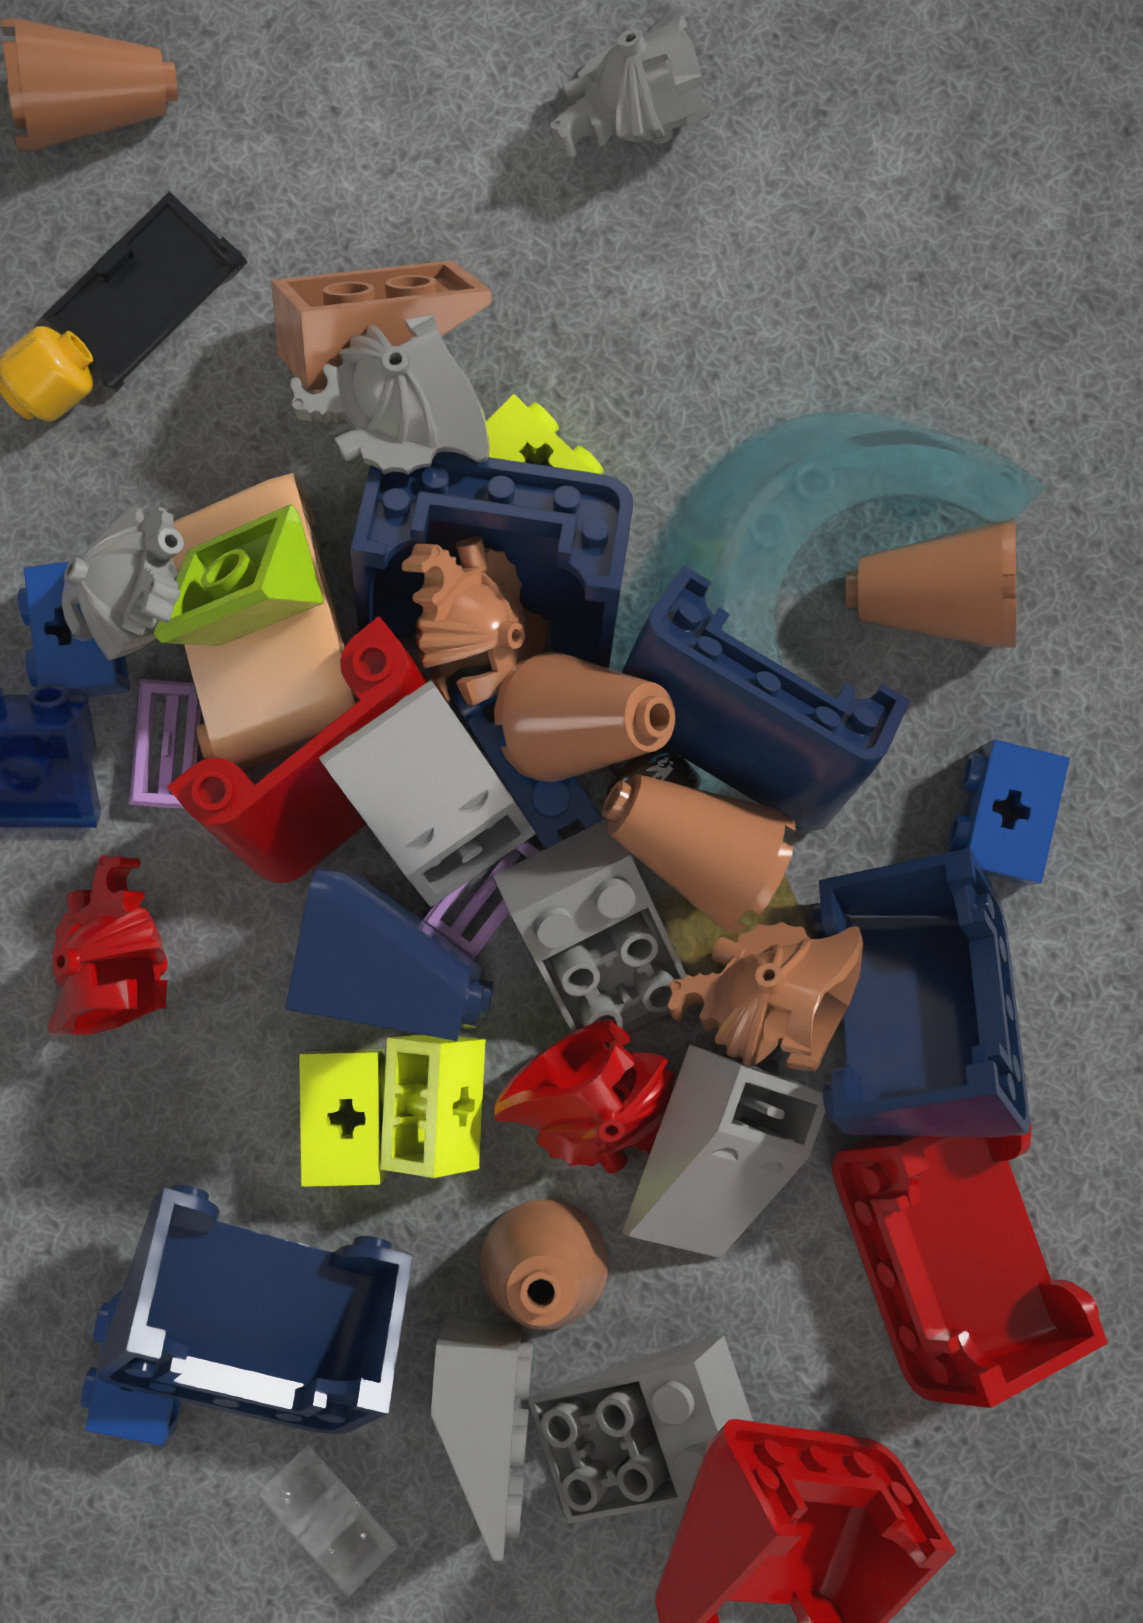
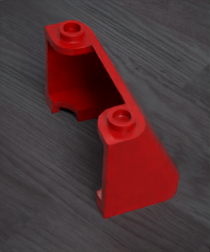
M379 616L352 637L344 647L340 659L341 673L347 685L360 701L257 784L254 785L245 772L233 762L221 758H209L194 764L167 786L195 820L264 880L278 884L295 881L305 875L367 824L322 764L319 757L341 743L347 736L355 733L393 707L402 698L429 682L401 642Z
M1031 1122L1028 1134L1003 1138L880 1135L836 1153L832 1160L834 1182L899 1367L912 1390L925 1400L992 1408L1108 1344L1099 1319V1310L1093 1297L1073 1282L1051 1280L1008 1160L1019 1157L1028 1151L1031 1145Z
M732 1419L728 1420L707 1444L655 1593V1606L658 1612L659 1623H719L717 1611L726 1601L788 1604L797 1618V1623H888L957 1551L904 1465L893 1452L878 1441L863 1437Z

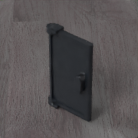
M168 192L42 317L61 335L66 331L74 333L85 344L93 357L90 367L102 379L106 387L112 388L117 392L125 384L123 380L235 270L239 272L248 262L240 250L236 249L224 237L221 239L217 237L171 192ZM130 252L133 253V256H132V259H131V260H130V258L128 257V256L130 255ZM112 275L111 279L103 278V276Z

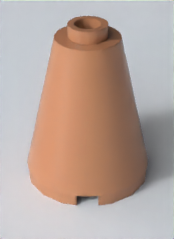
M16 17L1 18V28L4 36H16V41H3L12 120H15L16 127L27 126L28 136L15 137L18 152H32L167 115L166 102L178 101L174 62H162L160 48Z
M1000 520L859 557L858 570L846 571L847 609L858 608L859 620L863 622L999 649L1016 648V522H1002Z
M559 652L540 653L515 664L499 687L494 708L495 725L503 726L507 746L500 747L506 760L521 775L542 782L562 781L656 751L668 742L675 725L673 701L662 686Z
M640 774L634 775L627 783L622 780L618 781L608 794L602 809V816L608 819L607 833L717 926L729 932H740L747 927L737 921L747 910L760 915L766 908L783 879L793 852V846L783 842L785 827L795 831V821L789 814L776 808Z
M553 1199L526 1201L502 1215L489 1230L480 1255L481 1280L491 1303L510 1321L534 1330L562 1328L586 1315L600 1298L608 1274L606 1246L596 1226L576 1207ZM544 1279V1280H547V1281H549V1282H547V1283H541V1282H537V1281H535V1280Z

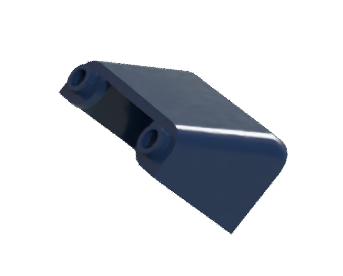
M439 452L433 457L430 467L415 469L409 475L396 471L383 474L380 469L370 465L350 549L358 632L379 616L397 639H404L416 633V620L422 615L423 606L413 601V595L422 588L425 576L424 573L403 571V561L411 556L414 545L434 544L439 545L442 550H448L449 556L455 557L456 564L461 565L456 543L468 537L478 536L482 538L484 548L504 551L508 561L515 565L516 574L522 583L520 590L522 605L530 612L540 614L543 619L553 620L550 636L552 650L609 668L633 511L632 494L627 486L617 478L604 474L490 457L485 462H476L466 455L455 452Z
M683 565L649 613L621 672L656 683L668 692L675 709V725L672 735L666 744L684 759L757 803L789 814L795 821V828L814 831L824 829L873 773L888 752L911 700L884 684H881L871 698L866 699L853 698L857 689L847 683L843 685L836 698L722 631L721 629L730 613L719 607L713 615L707 607L705 596L712 582Z
M965 848L819 880L820 905L813 908V924L818 939L827 938L849 927L857 926L860 929L863 941L860 977L850 1005L843 1016L846 1065L833 1069L831 1082L824 1083L823 1103L830 1122L836 1123L848 1135L1003 1138L1028 1134L1030 1129L1029 1106L1007 925L1000 899L971 849Z
M323 868L315 869L306 898L285 1010L458 1041L463 1029L472 1030L473 1027L476 1028L479 1018L487 1020L494 982L482 980L484 968L481 964L371 881L345 872Z
M175 1185L169 1189L164 1187L154 1196L103 1344L96 1372L97 1378L108 1384L318 1433L343 1434L351 1432L388 1414L413 1255L391 1250V1243L378 1237H356L352 1245H346L335 1252H330L217 1221L219 1208L208 1201L209 1194L193 1186Z

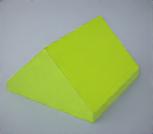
M289 504L188 549L175 580L178 583L177 587L180 590V595L174 605L171 618L168 623L159 620L153 634L161 643L221 646L324 604L301 518L294 506Z

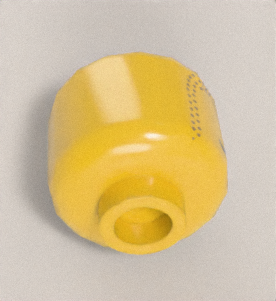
M35 327L0 356V393L9 406L23 418L32 420L36 417L46 422L55 421L91 393L93 378L88 365L93 362V357L85 344L71 331H66L61 335L49 327Z

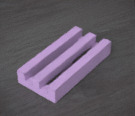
M140 679L129 805L184 809L167 786L174 781L181 696H189L182 774L201 760V748L196 726L204 724V718L194 683ZM156 694L166 695L158 794L147 793Z
M525 841L506 854L451 927L441 921V919L470 880L436 903L423 921L471 958L475 959L509 914L506 903L502 899L471 942L461 936L497 888L493 875L513 866L521 854L529 858L540 851Z

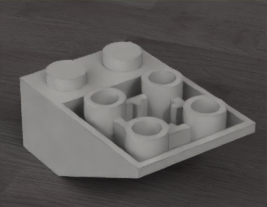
M432 680L410 695L402 698L393 707L355 733L347 736L341 743L319 757L322 764L392 859L430 907L536 834Z
M608 819L493 875L506 906L572 1033L591 1023L611 1019L628 1034L670 1012L668 1002L672 996L670 983L673 980L683 979L687 976L631 854L607 833Z
M689 1044L622 1233L629 1237L721 1258L809 1158L825 1114L823 1092L778 1073L757 1066L748 1067L741 1061Z
M445 1318L436 1343L431 1416L493 1561L503 1562L506 1538H519L524 1476L511 1475L512 1468L524 1469L529 1409H516L517 1399L529 1400L533 1343L521 1342L522 1326L516 1323Z
M724 1335L673 1346L529 1396V1400H527L568 1524L687 1503L710 1440L728 1420L753 1421Z

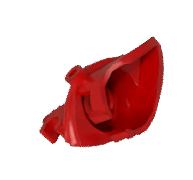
M101 855L98 866L94 870L95 879L91 882L93 890H77L66 895L69 912L63 914L61 923L55 929V944L52 950L53 974L56 976L55 984L60 986V992L55 1009L47 1025L49 1033L67 1036L92 1035L119 1028L138 1018L167 1008L168 980H161L160 976L164 975L168 966L167 957L162 946V939L146 908L139 907L144 899V892L129 891L127 888V876L132 869L140 867L141 861L139 858Z
M611 1019L597 1021L565 1036L524 1065L507 1083L493 1107L494 1120L499 1122H516L536 1128L538 1130L536 1144L547 1150L550 1158L561 1159L570 1167L575 1165L594 1167L600 1163L607 1173L612 1174L623 1169L628 1161V1157L622 1149L636 1146L639 1150H646L648 1155H650L674 1089L670 1084L675 1077L673 1071L665 1068L668 1061L664 1056L653 1053L628 1052L622 1046L630 1042L629 1034ZM604 1042L610 1043L609 1050L604 1044Z

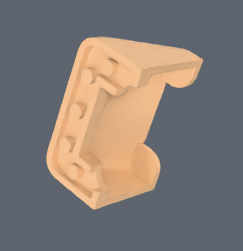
M295 473L268 479L173 521L175 529L182 535L184 540L182 551L172 557L177 572H179L188 549L292 504L300 515L324 604L221 646L184 644L205 722L196 726L202 754L205 759L221 758L231 761L242 770L290 757L360 701L347 685L341 673L340 659L345 645L319 553L321 549L320 543L312 529L317 524L310 498Z

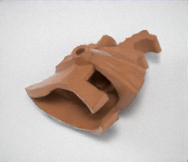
M468 537L456 543L461 565H457L456 558L450 557L448 550H442L439 545L416 544L413 547L411 556L403 561L402 570L424 573L425 576L422 588L413 595V601L423 606V613L416 620L415 635L420 661L424 668L432 667L433 674L428 680H432L446 702L450 700L446 685L448 677L461 668L491 663L492 671L476 676L463 677L456 682L466 704L474 706L498 694L501 683L515 664L523 659H530L542 653L547 636L546 619H543L540 614L530 612L522 605L520 601L522 583L516 574L515 565L508 561L504 551L484 548L481 537Z
M780 922L768 926L757 924L751 931L739 934L737 942L720 937L713 948L712 960L726 967L720 974L711 972L705 976L699 972L695 977L687 974L683 979L673 980L670 983L672 996L668 1002L674 1020L680 1021L689 1006L701 1004L704 1007L700 1012L699 1018L703 1028L706 1031L719 1028L715 1036V1042L717 1045H725L727 1047L726 1054L729 1057H741L744 1065L751 1067L765 1059L782 1042L780 1045L782 1051L791 1053L786 1061L788 1068L816 1072L841 1019L850 1005L860 977L863 949L860 929L854 926L827 938L810 939L806 935L803 926L794 927Z

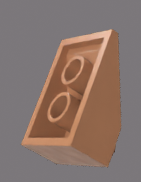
M453 260L271 280L278 356L293 374L301 380L303 386L307 390H313L315 394L321 393L327 386L323 372L324 365L341 366L343 361H341L338 354L339 351L351 346L350 339L355 334L365 335L369 326L374 324L382 331L392 346H400L408 342L409 338L415 337L411 335L406 326L405 320L434 314L439 334L443 336L492 303L491 290Z

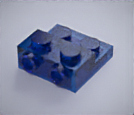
M58 684L39 686L33 689L29 695L3 694V690L0 687V827L97 828L101 807L92 765L97 745L87 695H69L67 688Z

